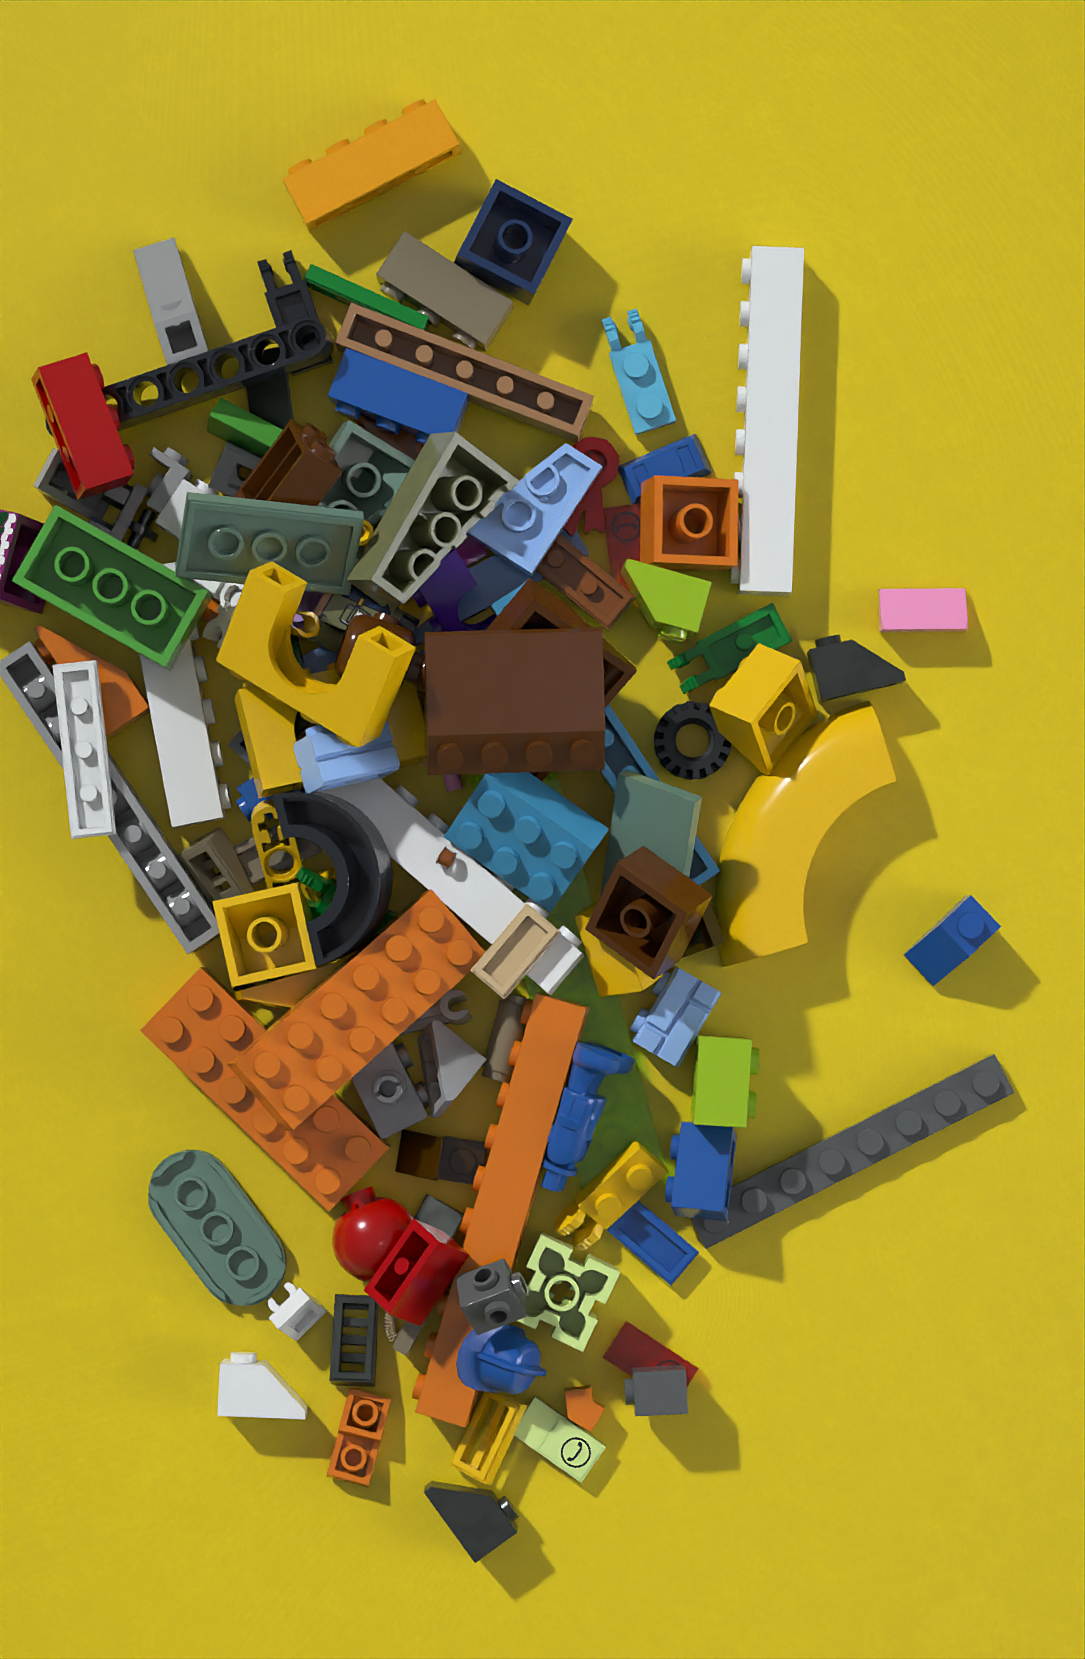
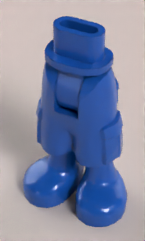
M577 1042L573 1052V1065L568 1087L564 1086L555 1123L552 1124L550 1135H548L547 1139L548 1143L542 1165L547 1170L541 1183L542 1187L555 1192L563 1191L568 1176L576 1175L578 1169L574 1166L584 1159L592 1141L596 1124L607 1101L606 1097L597 1093L598 1088L606 1075L629 1073L636 1061L633 1057L597 1043Z

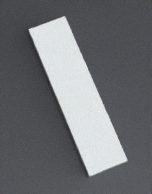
M92 660L53 665L71 839L116 835L98 661Z

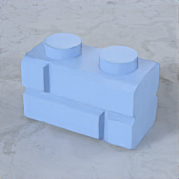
M386 721L380 737L359 748L341 742L335 733L322 725L306 729V737L294 743L293 746L298 767H301L300 774L305 792L315 793L386 777L399 770L400 767L395 746L392 745L393 738L388 721Z
M675 966L672 973L665 971L663 973L664 976L657 980L651 991L658 996L650 1011L643 1007L641 1008L630 1030L636 1033L632 1040L634 1043L678 1068L720 997L721 992Z

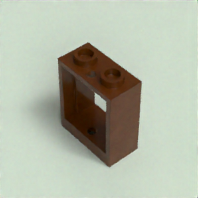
M291 419L234 497L318 506L342 474L334 458L336 452L326 443L328 440L327 435L311 423H307L303 427Z

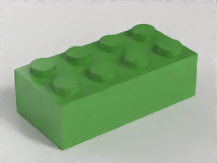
M57 505L53 507L12 580L23 589L169 671L173 668L213 597L207 589L187 578L175 577V571Z

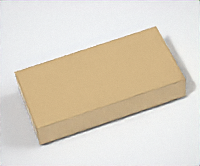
M526 904L470 971L503 999H506L561 932L530 905Z

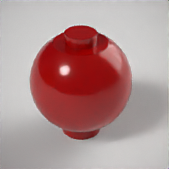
M373 1186L353 1192L341 1199L345 1211L336 1220L332 1232V1247L340 1266L352 1277L368 1283L413 1219L410 1212L399 1202L391 1198L377 1197Z

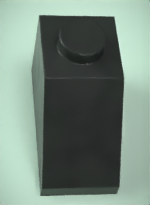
M840 635L815 640L816 648L809 649L807 652L818 703L893 686L906 681L904 671L852 639L841 642Z
M431 1481L424 1488L425 1495L474 1563L517 1533L518 1525L515 1523V1520L519 1518V1514L505 1495L498 1499L492 1490Z

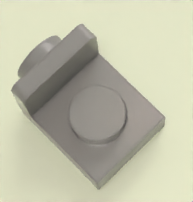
M153 447L149 453L153 460L168 469L165 476L159 473L154 478L146 492V495L150 497L146 504L159 515L182 480L185 479L190 482L193 477L190 470L185 468L189 461L169 447L166 448L164 453Z

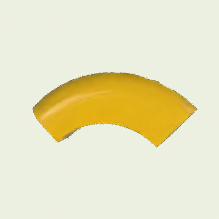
M870 701L841 710L805 731L785 752L769 776L761 772L740 803L727 831L718 868L720 872L717 873L715 881L714 914L725 940L724 943L718 945L722 967L809 943L804 922V889L808 870L820 841L836 819L853 803L866 794L897 781L880 723Z

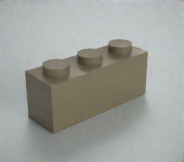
M405 231L376 273L378 282L382 284L380 291L385 296L400 304L405 299L419 308L418 312L429 316L430 325L437 328L442 323L454 331L452 338L455 341L473 350L477 346L486 351L513 310L512 300Z

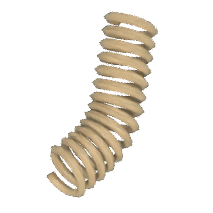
M386 1312L384 1317L386 1320L383 1321L386 1324L383 1326L386 1327L384 1329L385 1333H387L386 1336L392 1342L398 1336L397 1327H395L397 1319L391 1317L393 1315Z

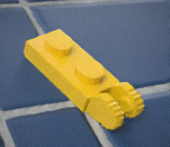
M634 1141L574 1197L575 1200L557 1217L554 1229L561 1236H566L578 1228L573 1235L572 1244L579 1250H587L588 1247H591L592 1244L600 1239L604 1228L608 1229L669 1173L665 1164L639 1142ZM585 1215H589L590 1217L582 1224Z

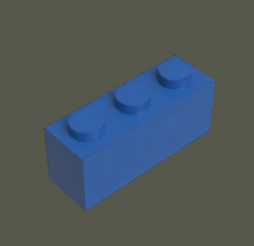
M347 347L328 393L331 403L336 405L335 412L354 420H359L360 415L377 420L375 427L390 434L399 435L401 430L416 435L415 442L424 446L430 434L458 433L470 402L466 392Z

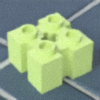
M541 1231L526 1262V1267L534 1270L530 1281H525L529 1294L528 1297L523 1299L526 1317L517 1321L533 1329H536L540 1320L553 1325L551 1331L552 1338L583 1352L598 1321L597 1315L590 1312L595 1300L606 1304L620 1275V1269L589 1253L584 1263L570 1257L573 1251L572 1245ZM563 1280L571 1283L569 1289L574 1291L571 1298L564 1296L561 1301H556L553 1298L555 1291L550 1290L552 1284H560Z

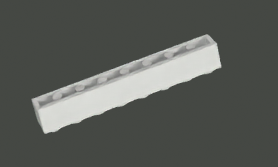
M752 246L750 258H742L741 284H749L748 301L740 302L739 327H747V344H739L738 370H746L745 387H737L736 412L744 413V429H736L735 455H743L742 472H734V479L739 480L738 498H741V515H738V541L740 543L738 566L730 569V584H738V595L790 596L792 593L804 248Z
M382 777L319 791L342 798L360 809L373 822L382 835L390 857L428 890L432 889L444 904L489 943H494L526 904L530 905L545 919L549 915L542 906L531 898H528L525 903L512 893L515 888L495 873L491 875L479 864L480 862L444 838L443 836L449 829V826L433 812L426 819L414 808L419 800L401 785L393 790L382 781L384 778ZM444 847L457 853L452 865L447 870L442 865L436 864V860ZM563 925L559 929L561 934L526 974L550 995L585 956L577 949L582 941Z

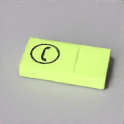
M534 1396L527 1406L514 1434L515 1437L581 1483L606 1448L604 1443L537 1396Z

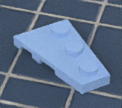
M565 443L525 474V477L510 492H505L495 503L496 507L486 518L480 519L466 535L532 576L601 472L602 466Z

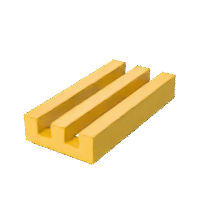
M484 1391L450 1465L484 1484L491 1485L527 1405L501 1392L491 1393ZM497 1401L498 1406L489 1425L482 1434L481 1443L469 1465L467 1464L468 1458L494 1402Z

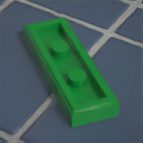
M310 264L305 275L308 288L350 306V303H354L421 330H428L430 326L429 316Z

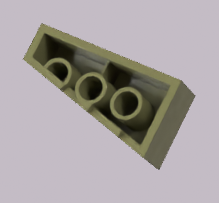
M457 432L430 434L347 581L379 604H404L441 565L440 561L452 548H457L467 538L466 533L480 519L486 518L496 507L495 503L505 492H510L520 481Z

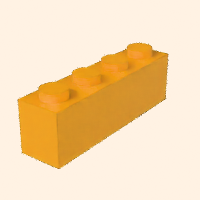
M424 99L418 100L402 110L403 116L388 123L386 119L377 121L364 130L365 136L351 143L348 139L341 140L330 146L326 150L327 155L313 163L310 159H306L288 169L289 175L282 179L309 232L460 154L459 142L436 99L428 103Z

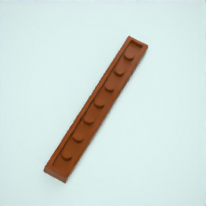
M360 415L359 420L351 419L364 430L413 460H416L423 448L422 445L415 442L416 435L403 430L400 431L399 435L390 434L375 427L377 420L364 415ZM560 534L535 570L607 631L613 627L636 599L631 592Z

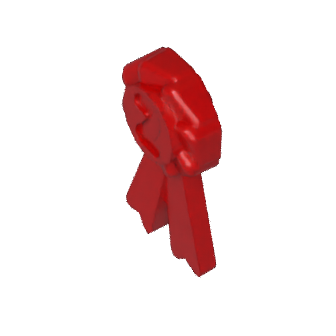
M585 437L574 444L573 448L600 464L602 470L562 529L570 537L575 535L583 510L585 512L584 534L588 535L593 530L598 533H604L606 527L601 489L616 478L620 462L619 454L608 440L597 437Z

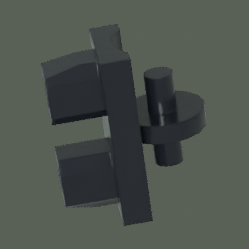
M137 483L133 487L126 484L103 492L100 500L120 510L113 525L94 515H91L88 521L89 524L119 541L122 540L127 529L130 530L132 533L126 544L138 550L143 538L155 543L159 536L149 529L156 515L155 513L144 508L138 522L132 520L148 490Z

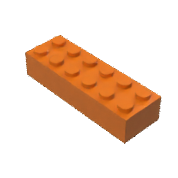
M432 889L425 891L244 1049L228 1066L285 1131L294 1130L462 980L483 956L485 951Z
M200 967L140 1031L329 1212L384 1155L391 1145L385 1139L381 1140L379 1134L336 1092L294 1130L285 1131L228 1066L235 1057L263 1034L268 1027L241 1001H237L236 996L206 967Z

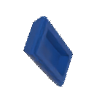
M696 433L621 464L618 468L633 506L641 503V482L654 475L702 478L712 474Z
M639 1200L606 1229L670 1285L675 1282L699 1253Z

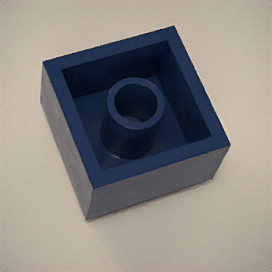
M496 179L454 263L484 283L529 306L573 219Z

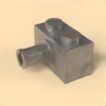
M392 1041L351 1078L381 1140L429 1117L426 1109L429 1107V1096L422 1081L414 1084L407 1070L414 1066L403 1042L395 1046Z

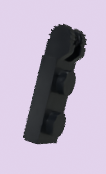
M292 250L283 253V263L286 272L290 274L292 280L291 284L276 288L273 280L274 273L267 259L257 262L267 290L264 294L276 327L304 318L315 319L319 322L306 281L301 279ZM311 330L304 335L302 346L305 351H312L317 348L321 340L320 332L318 330ZM331 354L327 359L319 363L292 371V375L296 376L333 363Z

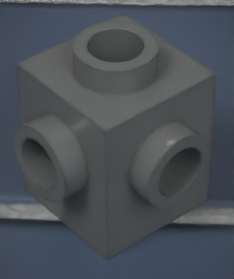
M504 1258L456 1277L460 1308L477 1335L526 1317L523 1300L529 1296L526 1283L520 1272H512Z

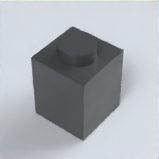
M684 1365L632 1367V1379H624L625 1405H634L635 1416L688 1414L686 1369Z

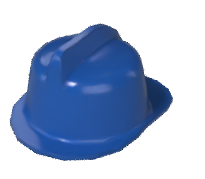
M504 1325L481 1335H477L473 1329L465 1337L458 1351L456 1362L458 1377L463 1385L474 1390L519 1394L530 1387L536 1376H546L547 1373L540 1366L541 1353L537 1344L526 1336L523 1329L517 1326Z

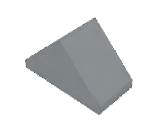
M53 448L33 486L41 494L90 519L91 515L102 519L109 507V504L100 500L103 492L77 500L59 450Z
M431 1021L417 1038L426 1092L429 1096L428 1103L431 1118H439L487 1059L442 1022Z

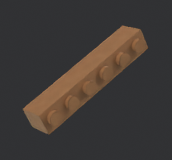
M350 303L335 342L338 352L344 354L347 347L468 393L470 402L575 443L579 442L593 406V395L354 303Z

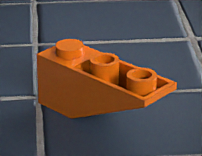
M40 625L34 628L40 637L34 644L48 664L53 660L57 664L98 661L107 737L113 738L150 713L147 699L129 673Z

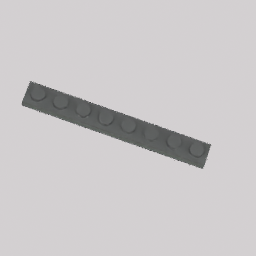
M991 1054L732 1185L727 1221L700 1218L690 1219L705 1249L1013 1094L1014 1091L995 1054Z

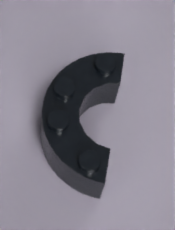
M305 791L272 795L283 838L301 837L315 842L329 855L335 867L337 888L332 903L321 916L307 922L306 927L316 966L342 959L359 949L372 937L387 912L393 886L392 864L387 846L373 822L360 809L342 798L322 792L307 793Z

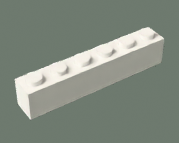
M175 562L162 564L175 571ZM198 624L171 671L139 654L173 828L227 819L225 809L232 808L228 783L220 784L217 767L224 766L221 744L219 740L212 741L209 724L216 723L213 702L211 698L204 699L201 682L208 681L204 656L196 657L193 640L200 639Z

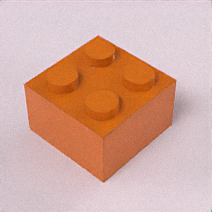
M654 475L641 482L640 562L667 570L724 572L738 566L739 480Z

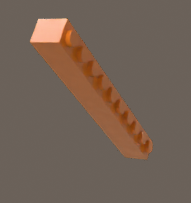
M544 992L536 993L534 1000L527 998L520 1019V1023L526 1025L522 1042L514 1041L508 1060V1065L513 1066L514 1071L510 1084L502 1083L496 1102V1107L502 1109L498 1125L491 1123L484 1143V1149L490 1150L486 1167L478 1166L472 1185V1190L478 1192L474 1209L466 1208L460 1227V1232L466 1234L462 1248L469 1254V1257L455 1275L450 1292L445 1290L439 1299L436 1315L442 1317L438 1333L431 1331L424 1351V1357L430 1358L426 1375L419 1373L412 1393V1398L418 1400L416 1413L464 1428L471 1420L479 1390L463 1385L458 1377L456 1362L458 1351L465 1337L473 1330V1327L460 1308L456 1277L503 1258L512 1272H514L544 1168L542 1165L548 1143V1135H550L552 1124L555 1123L563 1088L569 1082L573 1065V1052L577 1042H580L590 1009L588 1005Z

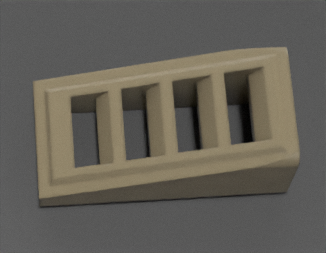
M221 827L194 840L178 855L212 906V901L254 892L229 838ZM215 866H217L220 870V872L217 874L213 869ZM227 881L231 887L223 890L221 884Z

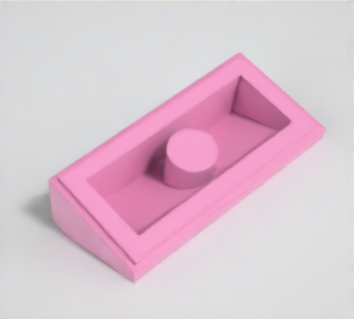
M965 588L879 589V632H965L968 630Z

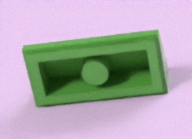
M220 398L208 417L207 432L226 442L230 440L235 445L262 457L283 431L279 427L223 398Z

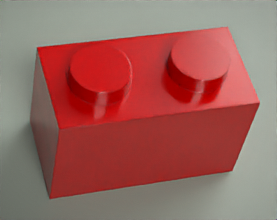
M413 1218L364 1291L390 1315L421 1326L467 1260L469 1254L444 1231Z

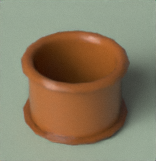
M444 847L436 860V864L442 865L447 870L452 865L457 853Z

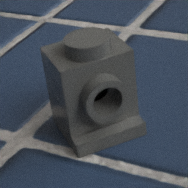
M227 440L208 487L227 496L234 497L246 481L245 478L240 476L239 469L245 466L254 470L263 457Z

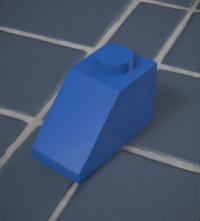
M967 895L903 955L934 986L970 957L1001 926L972 895Z

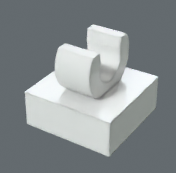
M287 1282L284 1287L289 1291L290 1297L282 1305L272 1298L268 1300V1306L274 1312L269 1319L280 1331L297 1341L327 1310L315 1297L302 1288H297Z

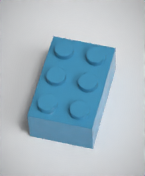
M529 772L487 773L443 837L551 912L609 828Z

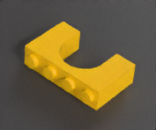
M273 561L250 570L216 661L229 668L230 673L236 678L250 681L265 690V694L269 698L278 702H284L296 709L305 720L314 724H320L332 731L341 742L359 748L380 737L416 647L385 628L378 626L358 636L344 673L337 684L320 682L311 677L300 666L293 653L290 637L292 622L308 582Z
M335 662L327 666V671L311 674L309 668L304 669L311 677L323 683L337 684L341 679L335 671ZM250 681L244 682L243 688L238 689L234 700L258 798L301 790L303 787L300 774L301 767H298L293 749L294 743H296L294 725L299 711L284 702H278L269 698L265 694V690ZM404 681L386 720L388 721L393 738L392 745L395 746L399 759V768L426 762L425 725L418 694L413 683Z

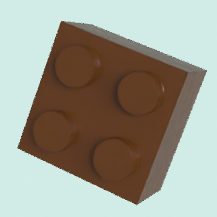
M643 845L617 862L585 930L654 980L681 960L713 895Z

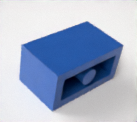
M681 1122L680 1135L673 1134L670 1158L671 1160H676L675 1176H668L666 1181L665 1202L671 1203L675 1216L727 1221L737 1135L733 1127L695 1125L691 1122Z

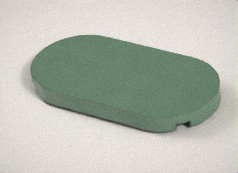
M183 1150L164 1159L156 1167L150 1180L148 1193L149 1207L154 1218L205 1287L220 1301L236 1306L255 1305L269 1298L277 1290L285 1275L287 1263L285 1249L278 1235L229 1169L216 1156L201 1150Z

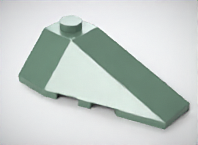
M348 420L342 422L329 444L336 452L334 458L342 474L318 504V507L363 511L364 520L374 526L384 516L415 460Z

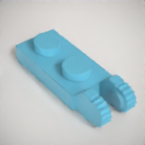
M637 309L627 311V322L630 330L633 332L636 344L621 348L615 322L612 321L611 317L601 320L611 351L609 352V358L636 436L676 423V418L651 341L646 339Z

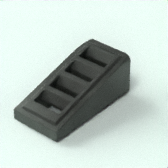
M335 1294L329 1379L332 1385L375 1387L379 1304L368 1295ZM344 1309L368 1310V1318L344 1317ZM343 1327L367 1328V1336L343 1335ZM343 1345L366 1346V1354L342 1353ZM342 1363L365 1364V1372L342 1371Z

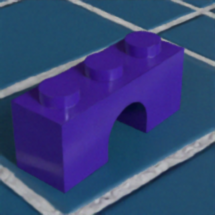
M452 548L440 561L441 565L417 589L412 597L419 608L427 604L434 614L435 618L429 621L435 632L486 630L497 617L495 614L476 624H467L459 620L458 604L461 598L478 586L456 549Z

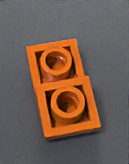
M349 1388L327 1477L369 1488L391 1398Z

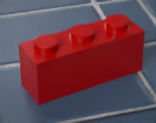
M86 352L38 367L31 380L77 500L126 485L134 475L135 459L129 445H123L117 429L120 428L119 417L115 407L112 404L107 405L101 390L104 388V379L99 366L96 363L91 364Z

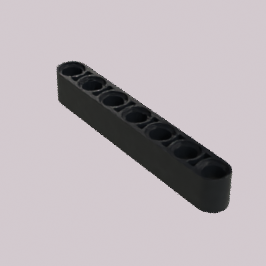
M299 319L105 386L101 390L106 402L110 399H115L118 404L117 414L120 428L117 431L319 363L327 359L333 352L335 345L334 336L327 327L315 319ZM311 330H318L321 335L320 344L312 351H305L302 346L304 335ZM270 344H278L280 348L279 358L271 365H264L262 361L263 350ZM229 358H237L239 361L238 373L230 379H224L221 370L224 362ZM196 371L199 378L198 386L195 390L184 393L181 385L183 377L189 372ZM155 385L158 389V398L153 405L144 407L141 399L142 393L145 388ZM45 419L46 428L49 434L52 435L47 419Z

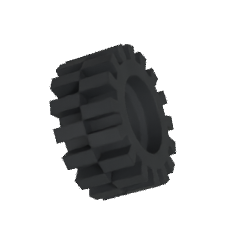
M687 701L686 703L673 706L661 717L654 733V750L660 760V764L670 774L685 780L703 779L714 774L725 763L731 751V743L718 731L709 704L704 702ZM697 724L707 731L710 744L703 755L692 758L683 755L678 750L676 735L685 725Z

